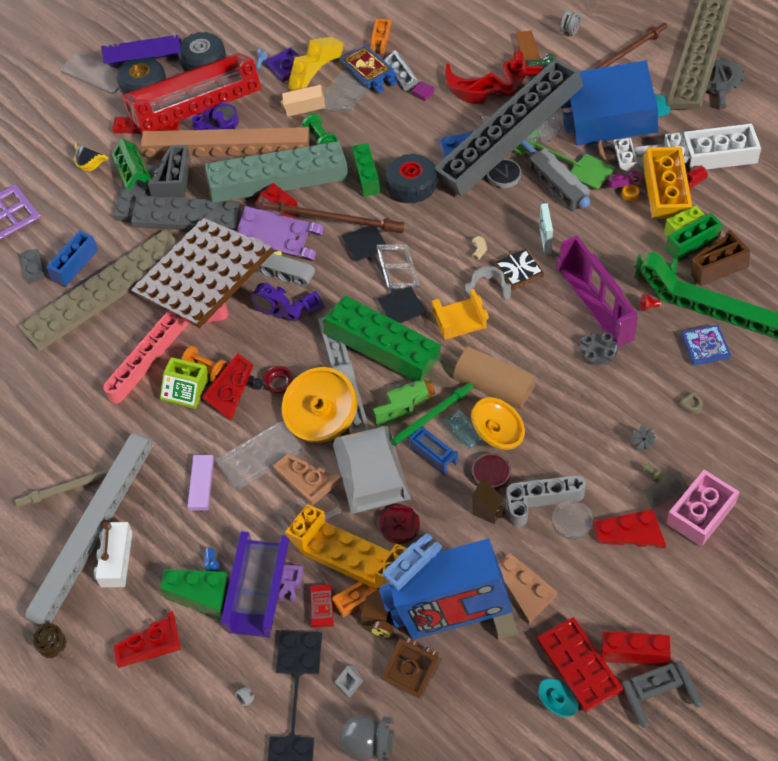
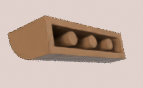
M468 346L460 356L453 373L454 380L465 385L471 382L474 389L503 400L519 409L523 407L535 387V375Z

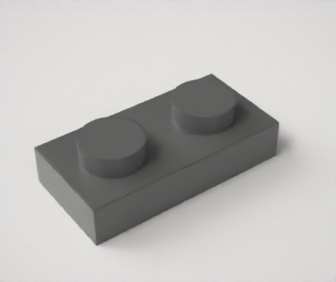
M39 249L21 253L27 283L45 279Z

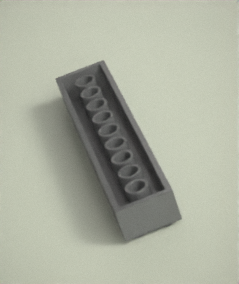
M554 59L434 167L439 182L462 197L583 87L580 72L560 60Z

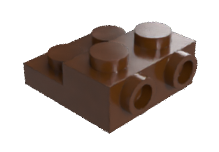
M407 637V640L399 639L381 679L422 699L429 681L433 679L442 658L437 656L438 651L430 647H426V650L418 647L419 642Z

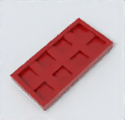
M575 617L537 637V642L585 713L623 692V687Z

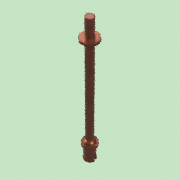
M664 22L656 28L650 26L647 34L593 69L608 67L649 39L657 40L659 33L667 28V24Z
M282 200V204L264 202V209L280 211V216H283L284 212L380 227L383 232L394 231L403 233L405 222L392 221L389 218L381 221L285 205V200Z

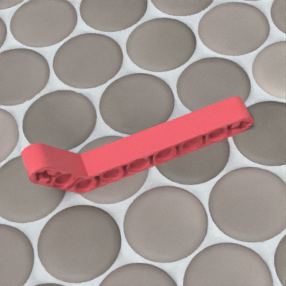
M226 302L207 322L221 321L227 318L228 309ZM166 312L105 382L103 389L109 402L118 404L123 401L190 323Z

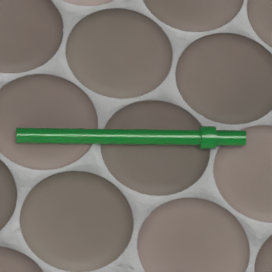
M468 382L462 388L454 390L451 396L392 438V445H398L454 402L462 400L465 394L474 388L473 384Z

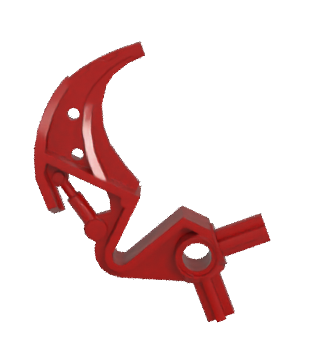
M517 50V52H514L513 60L503 64V77L506 83L492 72L484 77L475 79L458 77L452 73L450 64H446L445 78L448 88L457 98L471 104H484L488 94L497 96L501 93L504 96H511L526 75H538L542 71V66H526V63L523 61V52Z

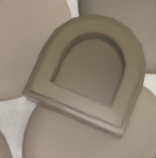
M695 392L679 402V406L691 415L699 414L704 405L701 397Z

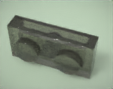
M678 472L644 489L643 492L653 509L684 494L688 486L681 473Z

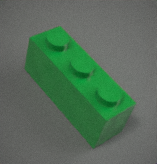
M369 143L352 146L353 161L363 197L380 194L379 178Z
M710 213L669 235L665 250L679 261L720 238L723 223Z

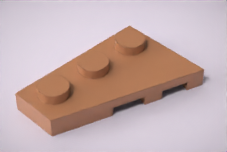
M289 454L272 466L273 470L312 506L342 481L341 476L327 473L325 469L320 467L315 468L308 465V462Z
M509 553L499 563L507 590L510 591L515 599V603L522 610L525 619L530 624L552 602L558 592Z

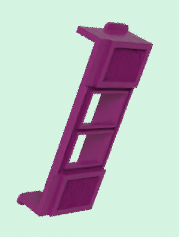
M578 236L561 242L560 257H556V270L561 272L603 331L612 334L618 347L635 339L638 317L635 310L622 295L624 292L595 254L590 253ZM593 269L601 278L600 291L591 282ZM606 287L615 297L613 310L605 301Z

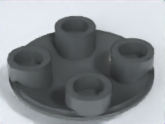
M608 332L585 335L580 344L582 358L593 365L607 364L618 353V345L613 339L612 334Z

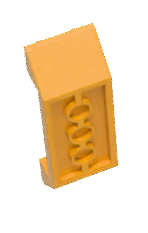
M308 504L285 531L288 539L304 556L375 589L389 583L383 577L382 572L407 549L399 544H395L392 550L389 551L325 522L324 511Z

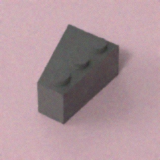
M170 145L161 160V166L159 169H156L155 176L148 182L152 197H186L191 162L188 146Z

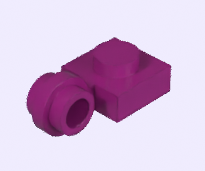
M639 171L630 172L628 177L623 176V174H614L611 178H607L608 186L617 188L629 186V184L638 185L642 181V174Z

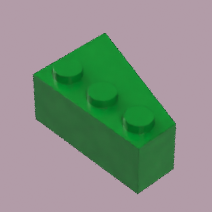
M164 569L160 589L166 600L187 608H194L199 610L200 613L209 614L221 620L229 587V579L226 572Z

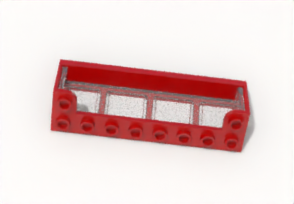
M239 52L121 96L126 111L143 134V131L157 130L204 112L224 101L226 103L260 91L262 88L253 58Z

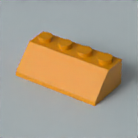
M682 147L647 148L642 162L652 219H668L691 208L692 202Z

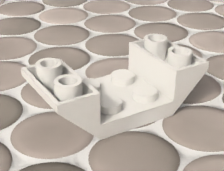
M682 132L665 134L664 144L633 147L631 138L614 140L620 168L628 173L639 171L642 177H645L642 159L647 148L682 147L684 163L690 159Z

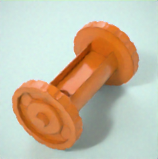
M188 347L181 360L196 363L197 360V364L205 365L208 374L211 375L210 380L214 383L228 363L224 360L215 363L198 355L197 347Z

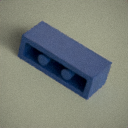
M80 230L46 267L52 281L65 287L72 281L98 251L93 236Z

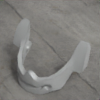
M487 266L474 271L472 281L465 284V294L468 300L471 299L470 290L475 288L476 282L481 277H486L487 279L495 277L501 283L504 300L510 299L511 284L505 282L504 273L496 267Z

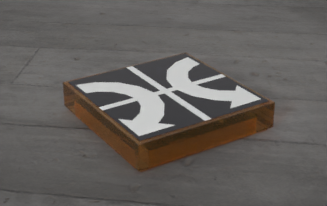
M526 248L494 262V266L504 273L506 283L511 284L512 291L544 277L543 270Z

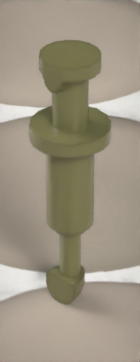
M647 463L642 470L654 476L653 481H659L668 489L675 490L680 496H683L685 493L684 490L681 491L675 487L674 482L661 473V469L658 472L654 470L650 463Z

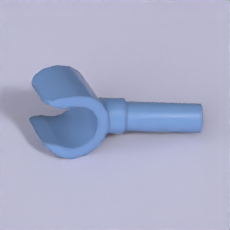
M261 49L257 50V70L260 69L262 62L267 60V50L265 52H261Z

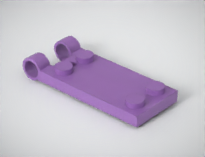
M245 206L237 232L250 238L260 239L264 244L271 246L274 251H281L284 254L314 261L316 251L304 248L308 233L322 236L325 227L317 223H309Z

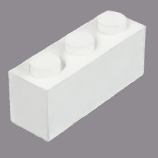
M110 522L112 528L109 530L107 549L109 559L106 561L101 559L105 534L103 528L99 534L101 546L100 549H97L98 566L94 569V579L97 580L101 588L125 587L132 529L128 522Z

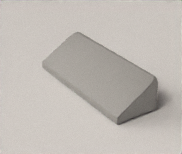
M396 50L384 60L394 69V72L397 74L395 78L405 91L415 88L420 83V80Z

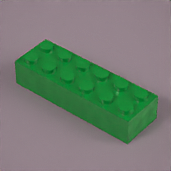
M346 295L325 317V334L414 381L424 379L439 360L441 344Z

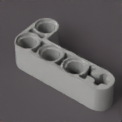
M252 237L253 239L262 242L260 239ZM272 253L254 273L300 287H307L315 274V269L310 264Z
M568 476L510 484L506 494L510 523L516 527L524 526L528 521L529 507L581 501L585 496V479L580 476Z

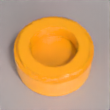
M631 184L624 186L621 193L622 198L629 202L637 200L639 188Z

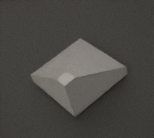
M351 665L343 670L336 679L335 684L348 697H351L363 682V679L357 668Z

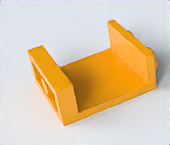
M474 289L470 290L471 299L443 307L439 299L432 301V312L444 340L486 328V321L489 319L488 312L482 308V299L480 295L476 294Z

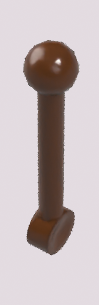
M110 522L103 524L105 530L104 547L101 554L103 561L109 559L107 549L109 530L112 528Z

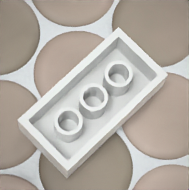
M752 124L683 133L690 156L689 161L686 162L689 171L700 165L706 169L758 163L761 146Z

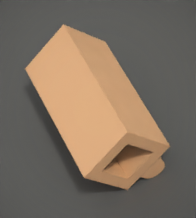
M321 85L282 93L281 107L282 110L286 111L287 116L326 108Z

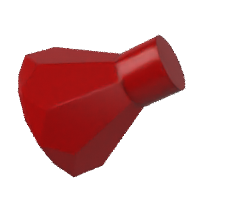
M645 293L641 295L640 309L642 311L652 307H660V300H655Z

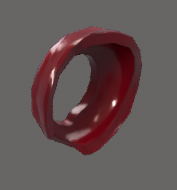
M276 366L266 371L263 380L271 392L281 393L287 390L293 381V376L288 368ZM281 377L286 380V384L282 388L273 389L270 386V383L275 378Z

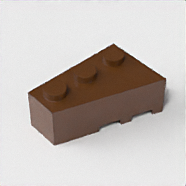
M729 230L722 239L718 238L713 246L705 248L692 258L691 276L700 286L748 268L750 250Z

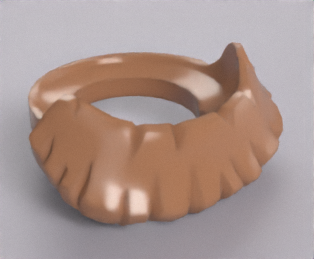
M600 140L598 142L600 158L608 164L617 161V155H608L603 150L607 147L615 150V146Z

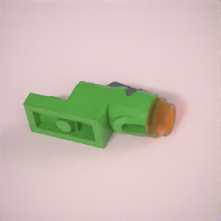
M422 379L397 384L395 389L388 391L387 399L389 404L373 409L376 425L412 415L413 404H417L435 395L432 381Z

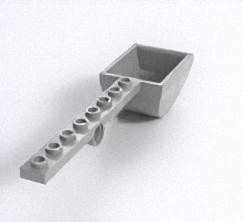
M325 317L319 318V325L331 368L344 374L351 381L357 393L356 415L348 427L350 434L337 437L333 443L351 514L411 500L396 447L391 443L393 437L390 429L387 426L369 429L346 346L344 343L324 333Z

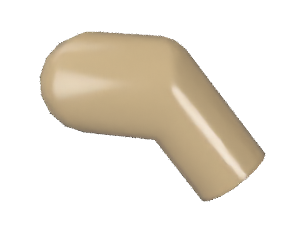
M481 236L474 237L472 243H475L474 246L477 247L476 251L472 254V258L475 261H479L487 251L485 239Z

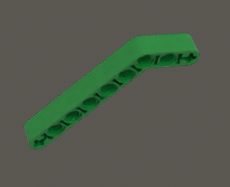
M649 252L640 270L662 301L778 339L777 312L680 281L660 254L656 252Z

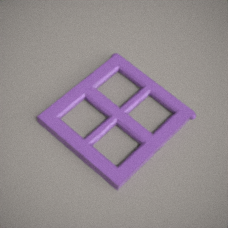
M16 184L0 192V208L3 210L0 212V220L7 216L14 224L0 232V240L41 218L42 215L36 211ZM14 193L20 202L7 208L1 200ZM25 207L31 216L17 222L12 213Z

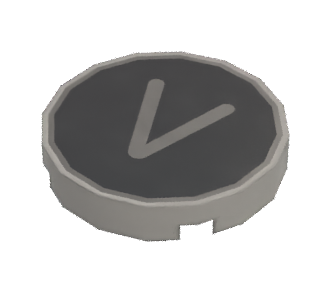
M503 159L487 173V179L490 184L495 187L496 185L500 186L503 189L517 185L521 178L520 166L508 159Z

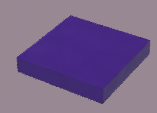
M290 47L266 60L265 66L283 83L290 79L294 59L300 56Z

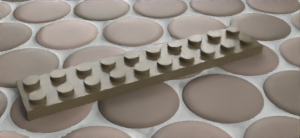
M699 0L667 101V106L670 109L701 108L733 0Z
M166 229L20 324L18 326L20 331L39 352L130 292L136 283L179 242Z

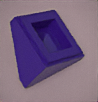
M317 291L299 300L304 305V310L308 315L325 307Z

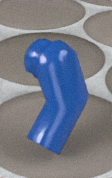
M213 548L205 549L204 567L206 571L217 572L219 570V563L215 560V549Z

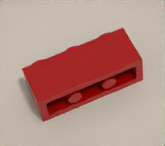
M603 631L601 657L605 662L666 666L671 657L670 635Z

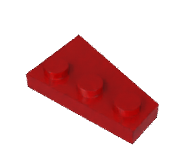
M237 353L202 398L232 421L254 365Z
M653 509L593 522V528L599 544H637L638 547L649 545L658 546V548L663 549L666 548V543Z
M173 611L166 614L167 617L158 623L154 621L149 624L150 627L143 632H136L113 646L118 668L181 650Z

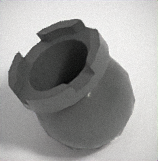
M356 715L349 719L343 726L340 734L341 746L344 752L351 759L357 761H369L375 756L378 758V761H390V758L386 757L387 753H392L394 730H390V724L394 723L393 717H383L380 723L374 717L368 715Z

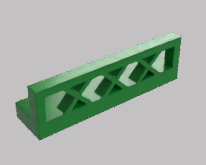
M121 138L112 156L125 187L131 190L137 179L148 184L151 177L137 146Z

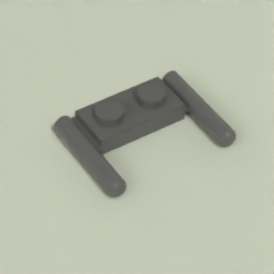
M681 660L621 683L632 709L643 728L649 726V721L640 702L681 687L683 684L694 706L701 707L703 705V701Z

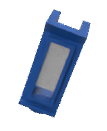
M424 426L410 435V448L443 475L448 473L447 465L450 462L454 465L458 464V451H453L426 430Z

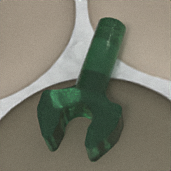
M548 53L544 59L526 60V66H544L546 68L551 61L557 58L555 55Z

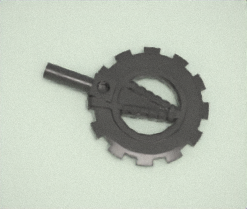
M720 58V60H715L712 69V71L715 70L713 81L709 80L706 91L708 90L712 94H716V97L719 98L720 109H725L726 93H730L734 88L737 89L741 85L740 82L744 81L745 75H742L744 69L739 67L737 62ZM723 70L731 73L732 76L729 80L726 78Z

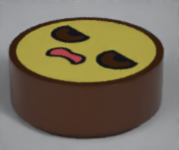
M375 621L372 624L371 632L381 638H390L393 627L387 622Z

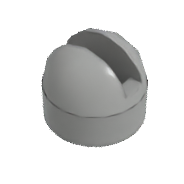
M248 687L241 688L235 693L237 700L243 707H247L254 700L255 695L254 693L250 695L249 692L252 689Z

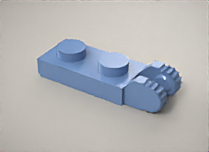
M426 533L416 543L410 545L382 572L383 577L399 591L431 560L430 558H434L442 545L435 542L424 552L422 549H425L432 541V536Z

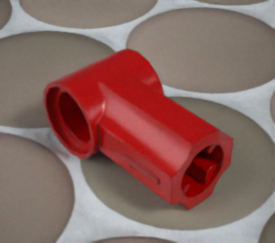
M702 165L696 166L686 173L689 191L708 177L706 168Z

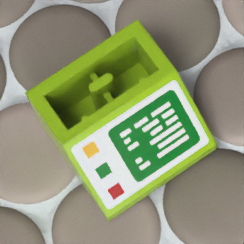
M171 357L163 373L160 400L196 409L210 380L207 367Z

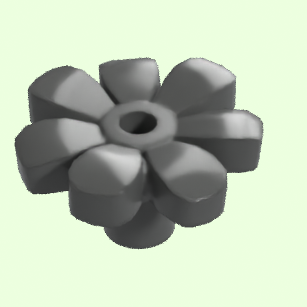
M640 426V431L634 430L632 432L633 438H631L632 445H637L636 448L639 451H642L644 446L649 450L652 448V444L657 442L656 436H653L655 431L652 428L646 430V426Z

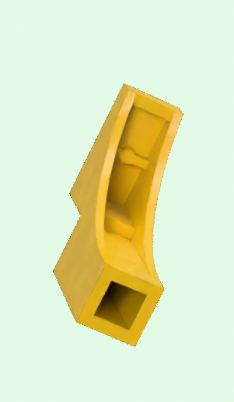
M333 37L310 40L306 56L295 57L288 89L295 91L307 88L313 76L323 65L333 59L341 58L344 42Z

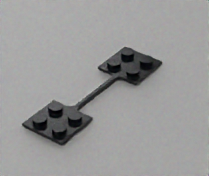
M367 226L342 236L355 261L372 258L388 284L391 293L378 298V302L387 317L398 323H403L426 314L412 287L409 286L401 290H395L377 260L376 255L389 249L377 227Z
M322 632L279 633L276 673L293 674L295 676L291 732L288 736H270L267 761H313L314 737L296 736L295 723L299 678L303 674H319Z

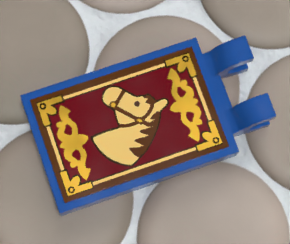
M366 45L340 58V64L368 89L373 87L380 94L384 91V88L381 86L384 83L383 80L386 79L391 86L397 84V80L394 78L397 74L394 72V69Z

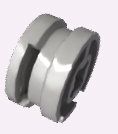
M567 10L562 18L560 31L563 33L568 32L574 36L581 22V16H579L581 14H574L573 11Z

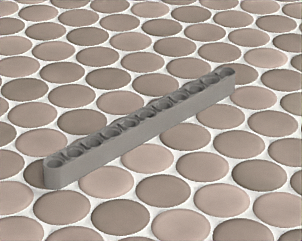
M132 433L29 605L26 611V620L41 626L51 624L98 543L100 531L103 530V524L110 522L150 453L153 445L151 438L137 433Z

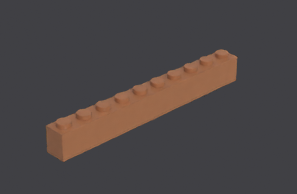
M309 127L143 131L141 149L144 158L164 157L170 145H187L190 157L261 155L309 147L310 133Z

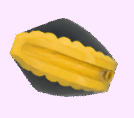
M75 143L76 154L73 160L77 167L86 172L95 170L102 162L109 158L106 155Z

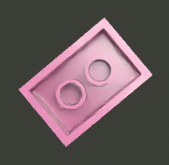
M703 470L670 510L666 524L702 547L735 506L740 492L708 471Z

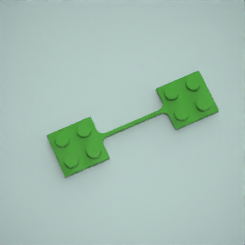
M536 130L525 139L532 147L540 150L546 148L536 143L542 133ZM520 144L513 150L523 156L527 152ZM546 148L555 157L572 164L574 168L570 172L575 174L581 183L596 190L601 187L615 170L614 166L588 154H585L580 161L576 162Z

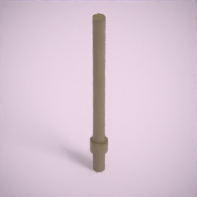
M110 469L40 492L38 490L31 492L28 496L16 499V505L21 507L30 503L36 504L42 502V499L104 479Z

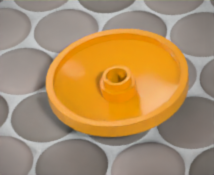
M328 367L307 370L291 382L284 394L282 401L283 420L287 428L303 441L309 443L331 441L343 434L351 425L357 411V393L351 381L338 370Z

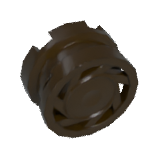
M55 624L42 625L33 635V644L43 657L54 658L61 651L63 652L66 647L65 635Z

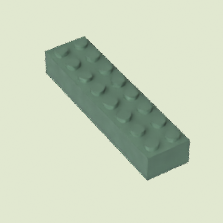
M340 142L205 164L206 179L213 203L260 195L263 190L273 183L285 191L347 180V162Z

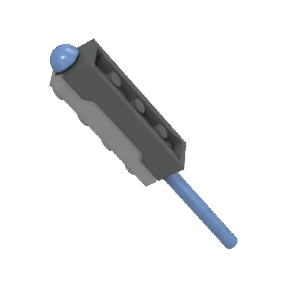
M526 140L520 143L531 155L529 157L528 169L567 208L573 212L578 208L585 209L590 205L589 188L583 185L577 176L572 174L563 163H560L553 153H550L546 148L537 152Z

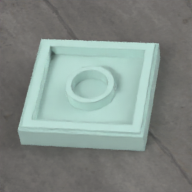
M548 203L541 204L539 229L544 254L548 255L552 253L553 228Z

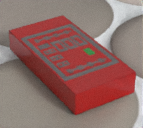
M331 584L310 586L312 627L334 626Z

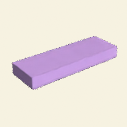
M193 455L188 498L189 511L209 510L214 464L213 455Z

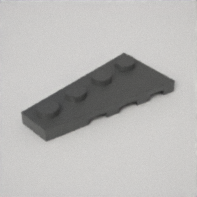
M145 165L151 177L150 180H152L156 169H159L160 166ZM137 179L130 190L122 182L114 215L116 221L132 220L136 197L147 196L149 187L147 183Z

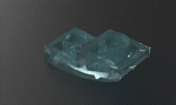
M460 409L444 419L445 424L455 433L458 440L467 449L482 439L476 432L473 423Z

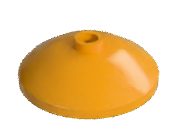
M487 397L479 400L474 405L471 414L472 423L478 435L486 443L498 449L511 450L523 441L525 436L524 423L517 411L508 403L497 398Z

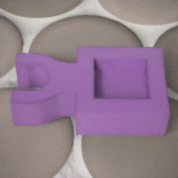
M284 566L280 586L283 588L279 592V601H284L286 594H291V602L296 601L294 590L301 588L304 572L303 566Z

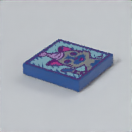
M719 325L683 331L681 333L693 366L731 357Z

